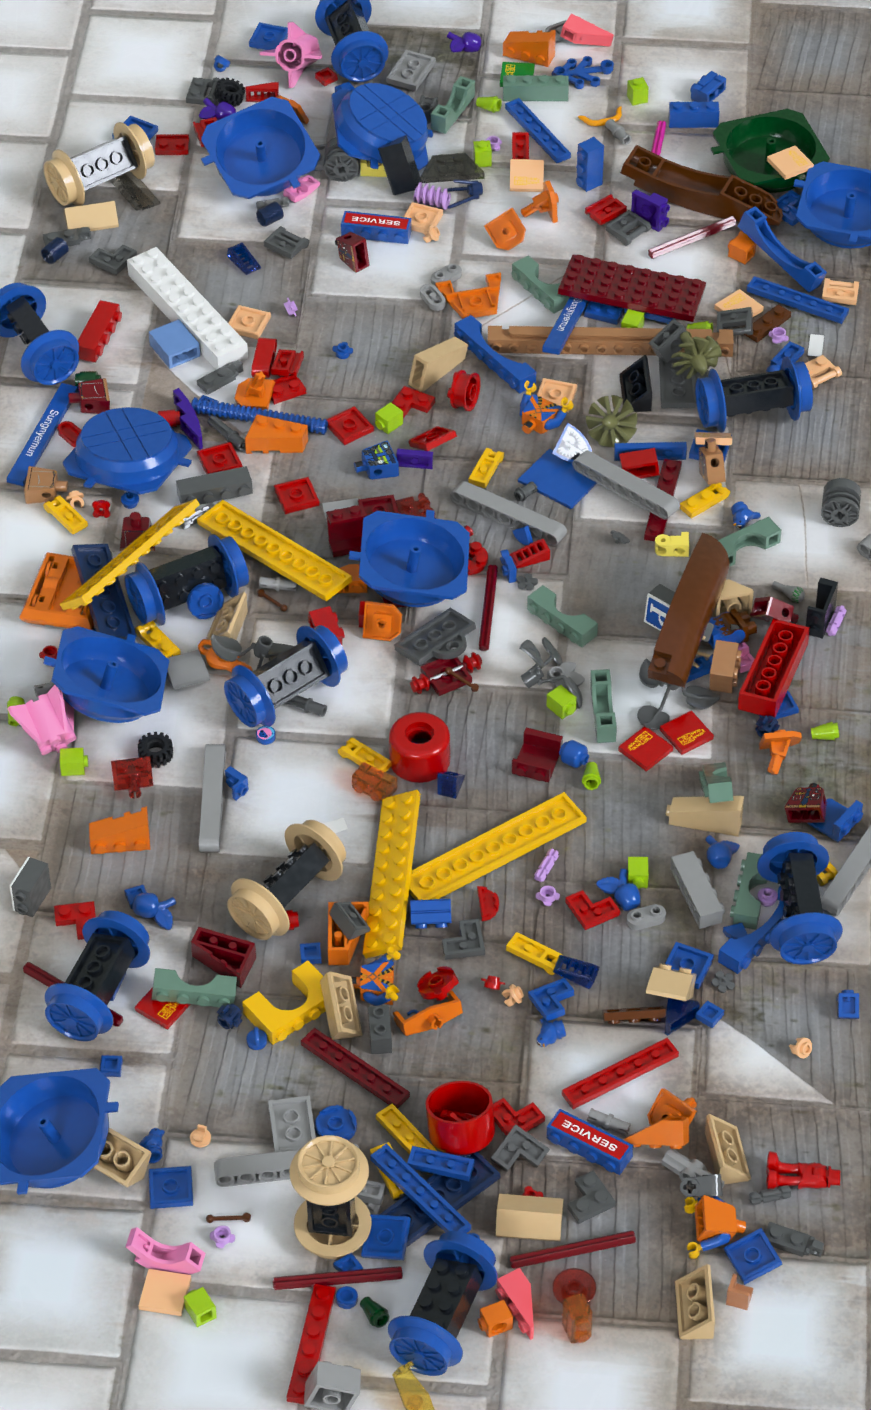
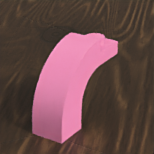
M138 1227L131 1229L126 1243V1248L136 1255L134 1261L148 1269L186 1275L201 1271L206 1254L192 1242L179 1246L161 1244L153 1240Z

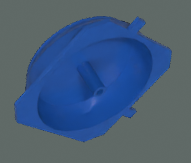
M380 83L362 84L353 90L342 88L331 95L337 145L350 157L370 161V168L378 169V163L383 164L378 148L407 135L418 171L428 166L426 141L428 137H433V131L427 127V119L422 108L409 95H406V93L397 88Z
M276 97L267 98L207 125L201 138L204 147L209 153L208 156L201 158L204 166L214 162L232 195L251 199L255 196L274 195L284 191V189L289 188L291 185L293 189L299 187L298 179L300 176L315 170L320 158L319 151L289 101Z
M823 161L808 169L805 181L795 179L793 187L803 188L796 219L805 228L810 229L820 240L833 246L863 248L871 245V170Z
M132 407L116 408L101 412L86 422L77 437L76 447L65 458L63 466L68 475L86 480L83 484L84 487L91 489L95 483L140 495L157 491L178 465L189 467L192 460L184 457L192 449V445L186 435L176 433L170 427V424L155 412Z
M426 510V517L376 511L363 518L361 552L350 551L349 559L360 561L359 578L385 599L408 607L432 606L445 599L453 600L467 592L470 532L456 521L435 519V511Z
M76 626L62 631L56 659L47 656L44 658L43 664L54 667L51 681L63 692V699L71 707H74L75 710L88 717L110 723H125L135 721L142 716L160 712L169 660L158 649L135 643V635L127 634L125 640Z
M97 1068L11 1076L0 1086V1185L18 1184V1195L27 1194L28 1187L56 1188L82 1178L99 1163V1157L105 1147L109 1130L108 1113L118 1112L119 1108L118 1102H108L110 1080Z

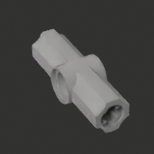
M669 1149L662 1159V1165L678 1174L681 1181L688 1177L712 1175L700 1160H690L675 1149ZM690 1181V1184L687 1185V1186H689V1187H694V1186H696V1185H695V1184H692L691 1181Z

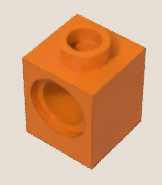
M504 1300L480 1308V1318L477 1319L481 1331L485 1330L488 1338L513 1329V1316Z

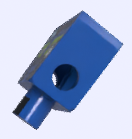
M388 440L363 449L362 461L354 462L356 473L366 471L369 479L372 480L399 476V463Z

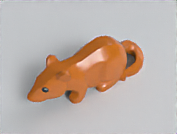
M203 639L200 641L198 650L202 655L206 656L207 664L210 667L232 672L235 666L242 665L253 671L251 666L238 659L233 662L221 659L216 655L212 647L205 649L204 645L212 646L211 640Z

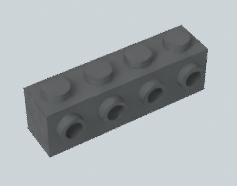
M247 466L176 480L180 504L197 499L201 505L253 494L252 479Z

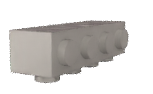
M694 851L672 856L670 870L699 929L722 923L725 909L723 903H719L717 899L716 889L710 885L708 873L703 871L701 859L696 857Z

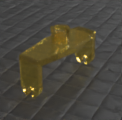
M409 1361L407 1364L400 1366L392 1376L404 1408L406 1410H435L428 1392L410 1370L414 1366L413 1362Z

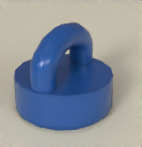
M216 55L214 59V68L218 72L225 71L231 64L230 61L220 55ZM219 63L223 65L222 68L218 67Z
M254 1027V1030L247 1034L246 1039L249 1048L261 1050L267 1045V1035L258 1027Z

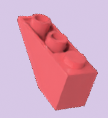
M571 14L562 27L560 37L574 44L610 47L614 35Z
M518 1268L498 1278L495 1291L499 1300L505 1301L512 1316L517 1319L521 1332L523 1334L526 1333L531 1340L534 1333L531 1283L522 1270Z

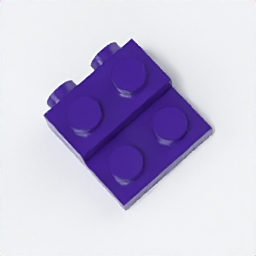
M637 189L632 192L631 211L648 221L651 229L659 232L669 223L667 213L670 210V205L667 204V198L656 193H652L649 196Z

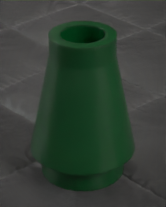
M365 1297L361 1300L360 1307L372 1326L380 1328L389 1321V1314L386 1308L373 1301L370 1297Z

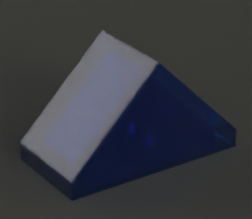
M451 771L439 772L437 776L438 795L456 799L465 775Z
M668 998L665 1034L668 1036L693 1020L699 1010L700 1003L695 1000L682 1001Z

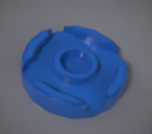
M212 583L199 584L190 591L187 598V607L199 619L214 617L216 612L223 607V593Z
M339 1105L322 1109L315 1119V1130L318 1137L334 1135L349 1141L355 1135L357 1129L354 1113Z

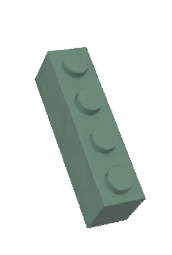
M503 76V101H513L518 98L522 101H568V76Z

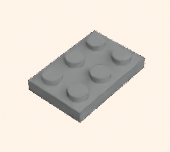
M405 50L386 77V83L417 91L435 65L436 58Z
M310 1096L268 1100L275 1152L299 1150L309 1141L316 1138Z

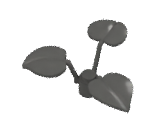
M214 634L211 636V645L214 652L226 661H236L237 656L242 657L253 649L254 655L260 658L257 669L261 667L264 657L269 658V661L294 647L292 645L273 643L269 637L260 636L256 643L252 642L251 646L241 652L242 647L237 640Z
M546 637L542 638V644L550 654V657L543 662L538 649L532 641H524L519 649L525 651L536 663L531 669L521 675L524 684L530 688L536 683L540 686L546 682L562 679L571 693L577 697L578 708H581L583 700L581 691L570 677L561 675L542 680L544 674L541 669L554 659L557 665L563 663L560 653L554 648L552 643Z
M646 658L640 667V681L650 688H655L658 685L661 687L667 685V689L659 709L651 705L643 706L638 710L637 718L644 727L658 730L661 725L669 722V715L662 712L670 690H677L680 686L648 678V668L651 662ZM688 686L686 690L684 687H681L683 695L687 696V704L695 709H707L720 699V695L700 686Z

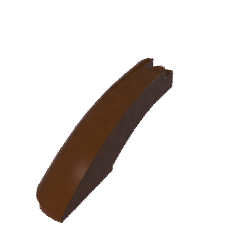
M638 145L634 147L620 172L635 180L634 186L650 194L656 193L667 198L668 202L699 213L722 219L734 216L736 221L740 222L744 212L756 206L767 216L768 225L779 226L782 221L783 213L782 209H779L777 205L778 201L765 190L735 175H717L682 166Z
M701 534L680 579L654 648V654L648 668V678L685 688L703 635L718 604L729 572L727 551L717 539L708 534Z

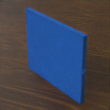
M548 449L518 479V482L527 485L532 481L536 484L538 493L572 509L597 483L578 473L571 462H566L552 454L553 450Z

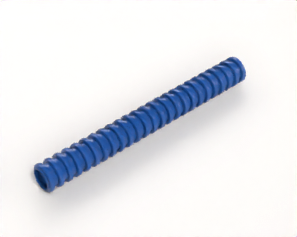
M194 397L191 403L197 414H208V416L213 414V416L218 415L220 418L224 416L226 419L229 417V419L235 418V420L240 419V421L245 420L246 422L251 421L253 423L258 414L308 425V431L311 433L315 431L317 434L321 432L323 435L326 433L328 426L327 419H316V417L311 418L310 416L306 418L305 415L300 417L299 414L295 416L293 413L289 415L287 412L284 414L283 412L278 413V411L273 412V410H262V408L257 409L256 407L252 409L250 406L246 408L244 405L241 407L238 404L235 406V404L230 405V403H219V401L214 402L213 400L209 402L208 399L203 401L202 398L198 400L196 397Z

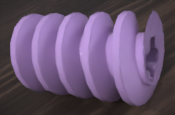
M419 182L413 199L414 202L417 201L419 204H429L431 207L436 205L437 208L442 207L446 210L450 204L451 193L448 194L447 188L441 192V187H438L435 191L434 185L429 189L427 183L423 188L422 182Z

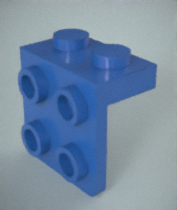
M827 799L825 822L808 823V825L839 842L862 819L863 803L856 800L849 808H846L833 799Z

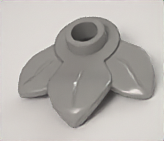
M564 662L560 666L551 667L547 672V679L565 675L570 677L577 686L585 681L582 675L574 671L576 663ZM562 679L550 682L555 684L556 687L562 685L571 692Z

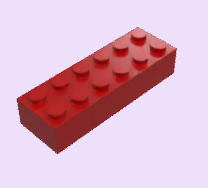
M777 619L772 620L739 692L738 710L761 716L776 717L807 648L809 627Z

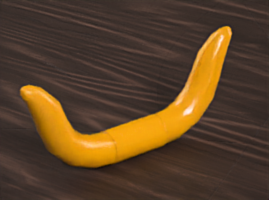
M620 106L616 109V115L613 117L591 120L586 116L580 115L578 118L590 126H603L609 119L617 122L622 116V107Z

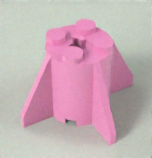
M288 22V39L281 41L276 49L260 52V55L275 56L277 64H280L283 70L288 71L289 88H293L306 66L322 58L318 39L305 33L294 22Z
M56 685L47 694L38 696L39 700L35 702L30 700L26 704L9 706L7 708L10 715L37 743L42 755L53 751L60 753V749L68 748L67 745L77 738L74 733V707H71L63 699V692Z

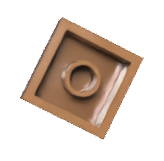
M716 640L710 669L709 690L732 693L733 687H737L738 670L741 667L742 651L738 650L739 643Z

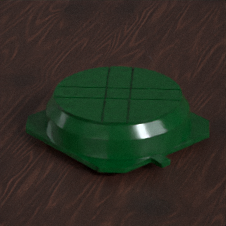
M790 109L719 123L713 132V137L718 146L712 147L711 152L713 155L723 153L724 163L730 174L768 193L784 192L796 188L793 187L795 179L805 181L807 172L785 180L767 162V156L796 146L814 165L823 161H830L828 154L804 114Z

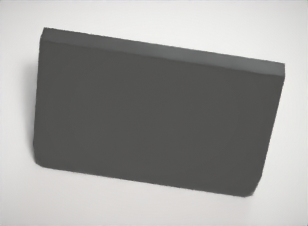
M351 902L334 903L329 914L348 940H352L370 931V927Z

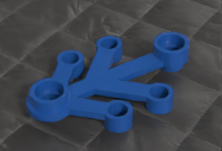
M585 56L576 67V59L570 58L563 67H555L552 71V76H568L569 82L573 83L576 89L584 88L583 79L590 81L591 86L597 87L600 85V78L589 75V73L602 72L606 75L611 74L614 63L611 60H603L601 66L589 67L592 65V58Z

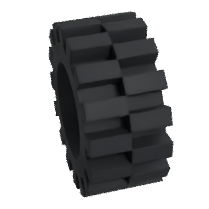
M222 78L217 82L214 92L215 99H218V102H227L233 107L239 106L243 101L245 87H243L242 83L239 84L240 81H234L235 79L233 78L232 80Z
M151 732L147 733L148 737L143 735L142 739H139L138 756L141 763H144L145 766L150 764V768H154V765L160 768V764L165 766L167 765L166 761L170 763L171 758H173V744L167 734L164 736V733L160 732L157 735V732H154V735H151ZM155 747L162 749L158 752L149 751L151 748Z

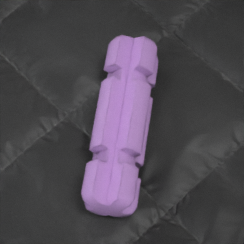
M842 605L841 607H836L826 628L828 636L836 635L847 612Z
M549 849L546 854L547 856L544 857L538 867L539 869L534 874L536 881L543 882L546 875H548L554 862L559 857L557 850Z

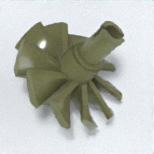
M688 331L680 335L683 343L679 347L684 348L685 352L680 351L671 356V358L683 357L672 364V368L683 365L676 372L677 375L683 374L685 370L691 367L686 376V379H690L697 372L703 376L710 366L714 368L717 366L718 357L722 356L721 348L717 341L710 336H707L706 339L700 337L692 338L691 333Z
M611 395L613 412L610 408L609 396H604L597 401L607 410V414L593 402L590 406L589 414L603 416V418L586 416V423L590 430L588 433L601 446L614 448V443H627L637 431V412L626 417L634 412L631 403L626 399L621 411L618 413L623 399L617 395Z

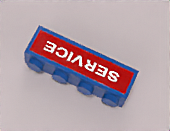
M344 211L341 222V236L352 232L364 237L366 240L408 244L412 231L411 218Z
M562 1109L557 1111L547 1125L546 1138L553 1144H559L571 1153L578 1154L589 1162L604 1167L609 1172L620 1175L633 1157L632 1144Z

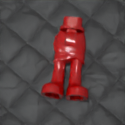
M768 1152L766 1169L767 1189H775L776 1187L786 1185L798 1186V1189L830 1188V1185L840 1186V1170L831 1169V1166L827 1168V1166L815 1162L784 1163L779 1161L776 1152ZM780 1174H797V1176H786Z

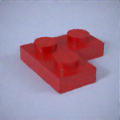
M404 386L391 403L403 411L404 418L411 408L428 413L435 403V397Z
M583 890L565 897V903L585 930L620 916V909L611 897L594 904Z
M94 901L54 906L56 926L76 924L77 939H84L82 934L84 924L89 919L96 917Z
M505 1098L493 1103L494 1122L506 1136L515 1124L527 1132L545 1122V1115L534 1102L517 1112Z

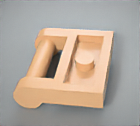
M825 278L822 299L831 303L856 305L859 282L833 281L830 278Z
M824 355L805 363L810 374L812 389L817 388L819 384L833 377L838 378L842 375L840 367L833 365Z

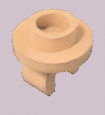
M429 225V229L423 230L425 235L423 239L426 243L432 240H439L440 231L436 226Z
M79 491L68 493L69 496L66 497V501L70 502L73 508H75V502H79L81 508L84 507L83 493H79Z
M512 984L509 986L510 989L502 992L505 998L509 997V999L504 1001L508 1007L513 1006L516 1002L518 1004L522 1003L524 994L519 986L516 987Z
M805 1037L797 1038L796 1045H789L791 1052L799 1058L808 1057L812 1051V1043L810 1039Z
M198 1124V1129H195L190 1134V1142L193 1146L202 1148L211 1142V1134L207 1130V1126Z

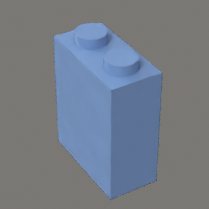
M180 319L149 331L150 346L169 369L200 357L199 342Z

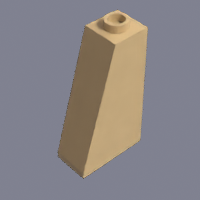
M453 337L415 354L408 385L420 392H424L465 360L468 344L457 337Z
M733 796L734 801L710 803L708 797H673L671 805H667L666 816H669V825L739 837L744 796Z

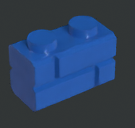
M713 71L703 75L697 84L694 83L691 86V100L696 102L713 101L726 89V78Z
M451 899L410 900L411 925H415V929L427 928V924H435V928L448 927L447 923H452Z

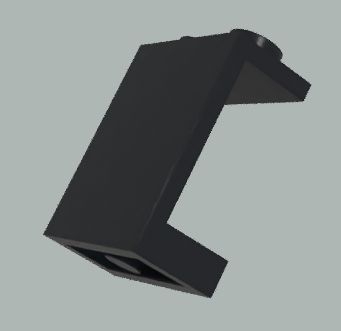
M821 577L819 579L816 608L811 606L807 608L806 627H809L810 636L823 639L826 628L836 608L838 582Z

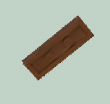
M779 304L753 323V335H744L758 343L770 331L791 318V311Z
M664 1006L602 1010V1018L604 1021H608V1024H618L620 1020L637 1023L641 1022V1019L649 1018V1021H661V1018L666 1017Z

